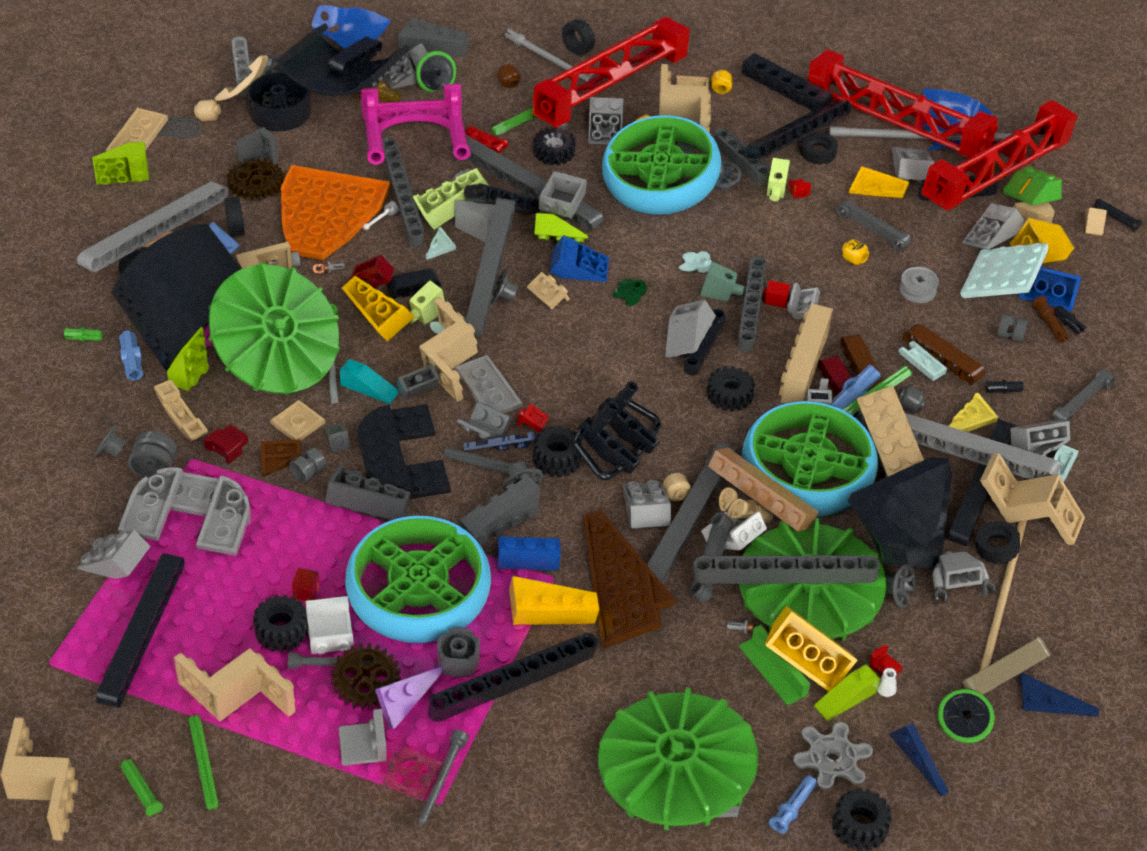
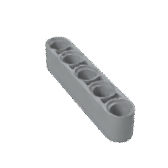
M244 37L232 39L237 86L251 74L247 42ZM248 90L239 96L247 97Z

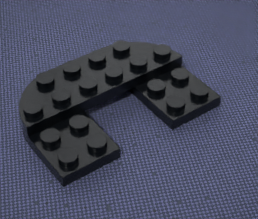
M428 404L391 410L390 405L380 406L367 414L358 428V445L365 467L366 478L370 479L373 477L378 479L381 485L390 484L411 493L410 499L451 493L443 460L405 466L399 441L435 436Z

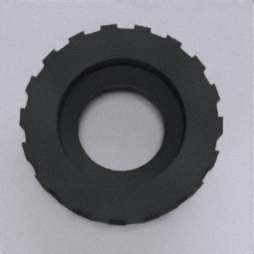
M578 18L563 26L562 39L570 52L581 56L593 50L595 35L588 23ZM575 31L580 35L582 44L578 41Z
M814 132L802 139L800 154L804 159L813 164H828L836 158L838 142L827 133ZM820 145L826 147L827 150L817 151L812 149L811 146Z
M239 196L225 198L230 237L245 235Z
M990 521L987 524H983L981 528H978L975 535L977 553L980 555V558L994 564L1012 561L1020 552V533L1018 529L1005 521ZM1001 537L1007 539L1008 544L1002 547H994L988 544V540Z

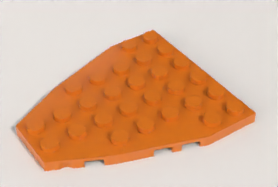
M291 165L281 185L282 229L285 241L290 245L291 253L298 251L301 257L318 260L326 259L350 241L363 228V225L368 223L382 209L391 183L389 181Z

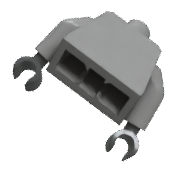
M947 551L939 557V563H936L932 575L934 588L937 589L934 596L936 603H938V596L944 599V603L946 602L947 592L943 590L944 587L945 589L983 583L984 586L981 589L983 596H987L988 590L991 594L995 591V585L988 581L990 578L984 563L975 559L967 552L952 553Z

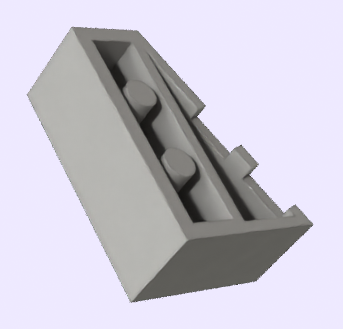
M1053 420L1010 428L1012 446L1043 456L1070 441L1069 421Z

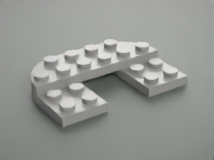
M164 468L157 470V473L149 478L144 477L135 486L118 531L120 533L135 529L142 538L158 541L169 510L205 516L206 518L196 543L197 549L237 556L246 527L250 525L251 508L248 497L241 486L228 477L220 475V478L217 479L185 473L182 468Z

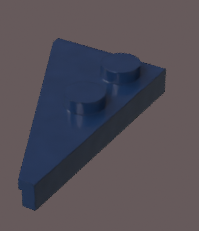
M529 432L527 436L520 437V435H510L487 439V441L463 443V450L469 451L497 447V451L508 450L509 446L516 445L517 449L526 448L528 444L535 440L534 432Z
M910 723L889 733L940 796L949 793L914 724Z

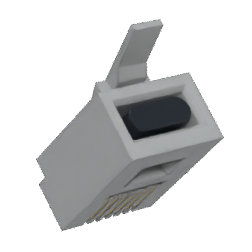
M821 378L819 389H808L805 401L832 405V392L827 390L829 379Z

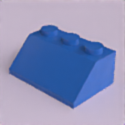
M1040 267L1030 291L1020 293L1019 298L1033 302L1037 297L1045 296L1049 306L1055 308L1062 306L1067 311L1072 312L1081 277Z
M532 537L496 538L498 569L559 570L561 555L560 539Z

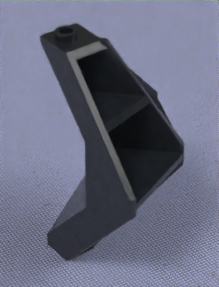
M929 457L852 493L849 497L848 504L866 526L884 565L887 563L905 564L934 570L936 563H939V557L943 553L952 479L949 458Z

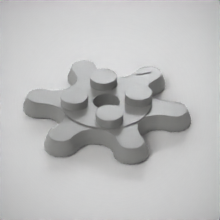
M843 722L834 724L832 733L828 735L820 734L813 727H805L802 730V737L810 745V749L807 752L795 754L793 758L796 767L800 769L810 767L818 771L817 783L822 790L830 789L834 784V779L837 777H844L853 785H860L865 781V773L857 767L856 762L868 759L873 753V748L867 743L852 744L847 738L849 727ZM835 754L838 756V759L834 761L830 759L827 755Z

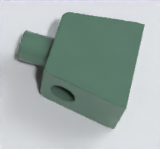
M711 262L700 296L729 301L731 293L742 296L745 286L735 283L737 278L736 272Z

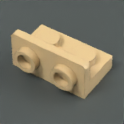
M542 272L527 286L528 290L551 310L563 298L566 301L570 299L566 294L568 291L563 285L560 284L558 286L556 280L551 275L546 276Z

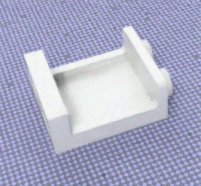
M755 512L745 521L731 518L734 525L728 533L724 549L741 550L767 529L760 512ZM711 523L702 530L706 542L712 528Z
M348 596L306 601L311 654L350 650L354 643Z

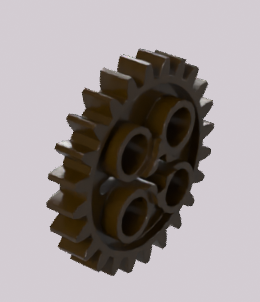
M251 158L249 162L244 159V163L238 162V166L233 165V169H229L227 174L229 190H232L233 194L237 193V197L243 195L244 199L250 197L251 200L254 197L260 200L262 196L266 199V195L273 196V192L278 193V189H281L284 179L282 169L278 168V164L273 165V161L267 162V159L261 161L260 158L257 161Z
M360 643L357 650L352 645L350 653L343 650L344 657L337 656L338 663H333L334 670L331 671V677H333L331 685L335 686L334 693H339V700L345 698L346 706L352 702L353 709L361 705V711H364L365 706H369V709L373 711V705L375 704L378 708H381L376 689L401 681V677L398 676L401 674V669L397 668L398 661H393V654L387 656L386 648L383 651H379V645L371 649V643H368L367 648H364L362 643ZM364 661H371L372 664H371V665H364L363 662H364ZM348 673H353L356 676L353 678H348L346 675ZM384 676L386 679L381 681L377 677ZM366 688L369 692L361 693L360 690Z

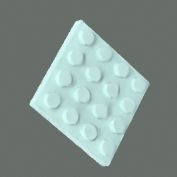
M1047 243L981 250L960 292L963 298L1029 292L1049 249Z

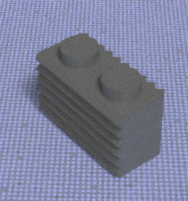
M433 364L398 377L397 388L404 400L410 399V397L417 396V394L420 395V393L423 394L427 390L434 389V387L437 388L439 376Z

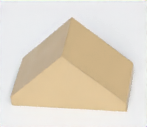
M1095 208L1085 210V233L1103 236L1107 210Z

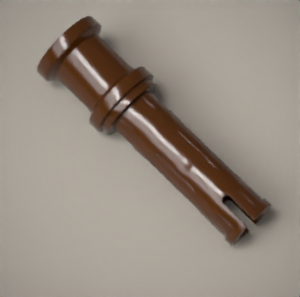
M1039 296L1034 299L1032 307L1037 309L1040 319L1045 320L1058 342H1065L1063 337L1068 340L1069 336L1056 319L1054 309L1048 305L1047 298Z

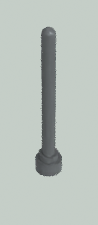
M289 652L288 669H297V667L302 665L333 666V663H338L337 658L302 657L298 652ZM364 661L363 664H364V665H371L372 662H371V661Z
M455 729L452 731L449 738L451 747L419 816L418 821L420 824H425L428 821L458 750L462 749L469 739L468 734L462 730Z

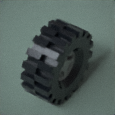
M547 127L545 131L541 129L534 137L533 153L535 158L538 157V161L543 160V164L550 163L552 166L554 163H557V166L561 165V163L566 164L567 160L570 162L572 157L574 158L576 141L573 134L569 133L566 129L563 131V128L560 127L559 129H555V127L549 129Z

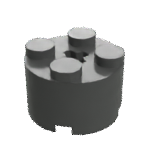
M455 627L439 637L437 642L438 666L442 668V674L453 677H470L478 668L480 663V640L473 635L471 630Z

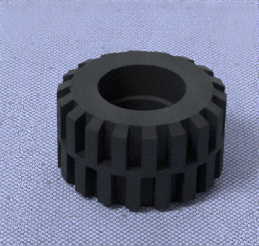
M551 426L549 429H543L542 433L539 432L537 437H535L533 445V463L536 465V469H542L544 475L549 473V477L557 475L558 478H561L562 474L569 476L570 471L572 473L576 472V468L579 469L581 463V456L573 446L576 432L574 430L570 431V428L567 427L562 428V426L557 428Z
M275 595L274 598L268 597L265 599V602L258 604L259 608L255 609V615H253L254 630L257 642L262 644L263 648H269L272 652L278 650L281 653L283 650L291 651L293 647L297 648L300 646V642L303 643L305 641V636L308 634L306 608L302 606L301 601H296L294 597L288 598L287 595L282 597ZM277 622H288L281 626L273 625Z
M857 788L856 792L849 790L847 795L843 794L840 800L838 799L833 815L832 829L835 830L834 835L836 838L841 837L840 842L843 845L847 842L850 849H853V846L858 847L857 851H862L863 847H866V850L870 851L873 846L878 848L880 843L885 841L892 813H890V806L886 805L887 801L884 798H879L880 794L877 792L873 794L869 789L862 791L861 788ZM858 814L864 815L868 817L872 821V823H859L852 818V816Z

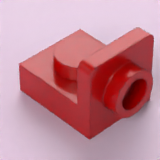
M803 179L787 181L786 186L793 198L810 196V182H804Z
M530 403L526 409L522 408L518 413L517 418L519 420L516 426L519 427L524 422L537 432H540L549 416Z
M883 645L880 649L876 648L870 655V668L880 676L883 675L884 670L887 668L894 669L896 675L902 671L903 666L887 654V645Z

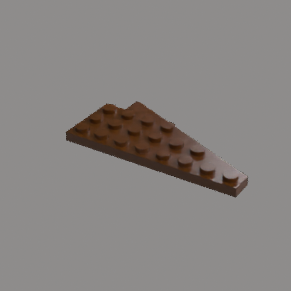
M601 509L584 515L583 522L593 590L597 593L599 605L597 617L603 647L608 648L661 628L659 610L677 604L675 598Z

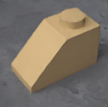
M1020 202L1014 205V208L1018 210L1025 222L1032 218L1052 223L1055 211L1049 202L1037 205Z

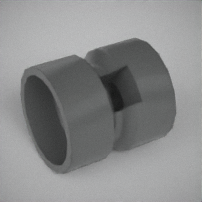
M1003 314L997 336L1006 339L1011 337L1014 341L1022 342L1028 320L1019 317L1015 320L1013 316ZM1009 325L1014 326L1013 331L1008 329Z
M311 447L302 456L292 460L289 463V467L295 478L302 483H306L314 477V473L319 474L326 469L327 463L322 453L318 449Z

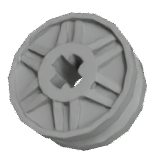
M918 266L911 267L903 272L899 291L909 301L926 303L933 300L936 296L939 279L930 269Z

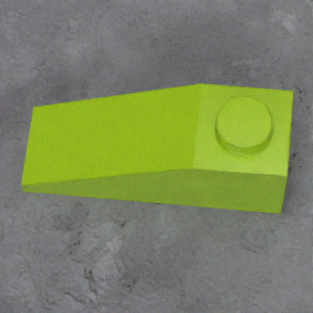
M866 664L850 673L821 698L814 707L826 721H829L877 693L880 678Z

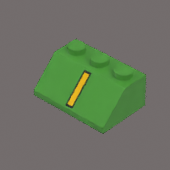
M1031 166L1024 167L1023 170L1015 173L1003 189V194L1031 205L1062 199V179L1055 177L1054 174H1047L1043 170H1036Z

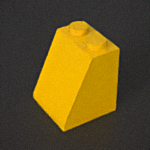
M1032 218L1025 222L1010 242L1011 247L1047 243L1049 249L1043 263L1066 260L1074 250V246L1060 225Z

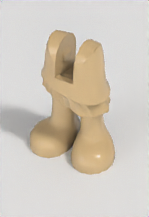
M725 488L720 494V508L722 511L727 512L729 518L748 519L755 512H760L764 523H769L773 519V513L755 500L745 501L737 499V493L732 488Z

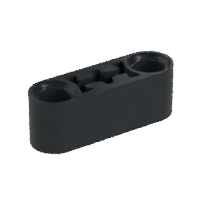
M427 268L392 276L391 281L386 286L392 299L395 300L398 297L404 298L415 295L429 281L439 288L441 287V282L435 270Z

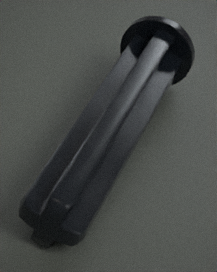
M1097 199L1094 203L1095 208L1107 210V215L1132 228L1133 232L1138 230L1142 224V220H1136L1101 199Z

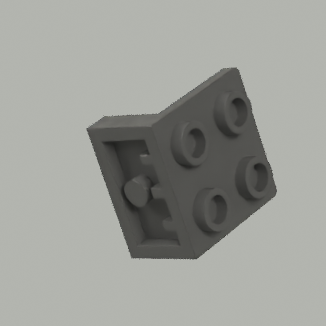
M477 402L471 418H458L457 422L462 424L461 428L472 432L474 430L478 432L477 435L481 438L492 439L505 436L512 417L482 402Z

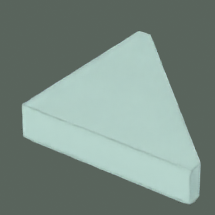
M438 227L436 236L430 244L428 253H426L427 260L456 250V245L441 227Z

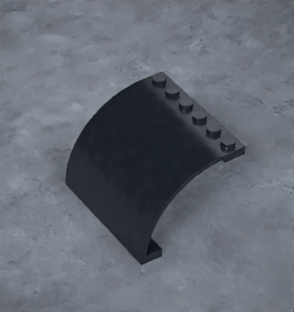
M325 22L313 29L275 61L293 81L304 88L323 95L342 96L355 93L367 86L372 88L378 84V81L382 80L385 75L390 73L389 71L407 57L406 53L410 49L405 45L385 59L369 60L350 73L342 75L328 68L330 59L340 51L332 47L321 36L329 28Z
M208 224L193 225L174 231L143 250L123 271L111 293L164 369L168 371L179 352L199 328H204L209 324V306L218 288L229 276L241 270V268Z

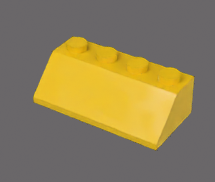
M788 606L783 609L774 621L765 643L768 648L828 692L843 680L857 662L852 653Z

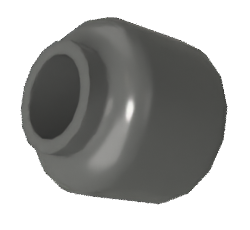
M907 386L905 388L902 387L898 393V399L902 408L908 412L915 413L918 409L922 410L925 405L924 393L919 389Z

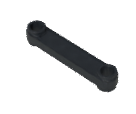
M712 310L716 317L705 334V338L701 341L698 350L692 354L688 353L684 361L683 369L686 374L692 376L700 371L725 324L726 316L723 310Z

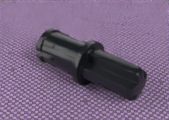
M1057 306L1054 309V314L1077 335L1080 334L1079 331L1083 332L1086 326L1079 322L1074 314H1070L1062 306Z
M986 381L987 385H985L987 393L999 392L1006 394V392H1022L1024 390L1022 381Z

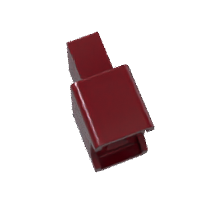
M229 424L223 430L215 429L204 438V448L207 451H215L225 458V462L230 464L242 454V447L248 443V435Z

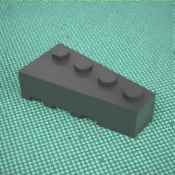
M411 18L398 35V49L407 45L411 50L422 43L428 52L441 51L449 56L464 57L469 50V34Z
M340 464L328 482L325 502L336 507L349 508L355 512L368 513L374 517L387 518L391 521L407 515L411 493L390 484L381 485L379 480L373 477L370 479L361 477V472L356 470L349 472L346 470V466Z
M527 473L521 476L522 480L514 485L513 482L506 487L507 491L500 496L496 494L492 496L486 506L480 505L460 519V527L471 534L482 545L491 537L503 534L510 527H517L522 521L534 518L539 513L540 487Z

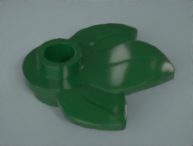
M622 279L618 282L619 287L614 290L612 296L614 298H625L627 307H631L641 300V296L646 293L647 285L643 280Z

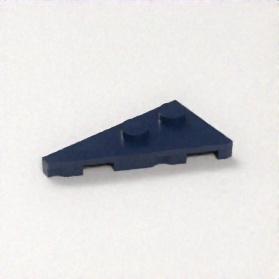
M1021 673L1020 685L1023 711L1098 717L1099 708Z

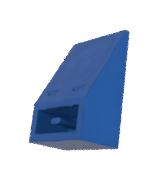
M563 235L553 248L550 272L566 279L607 282L609 257Z

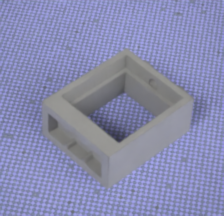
M554 171L539 196V210L572 218L586 194L587 180ZM555 190L575 195L571 203L551 198Z

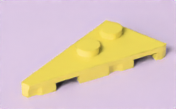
M976 393L970 403L967 402L964 409L960 410L953 418L949 427L969 432L997 422L998 416L981 395Z

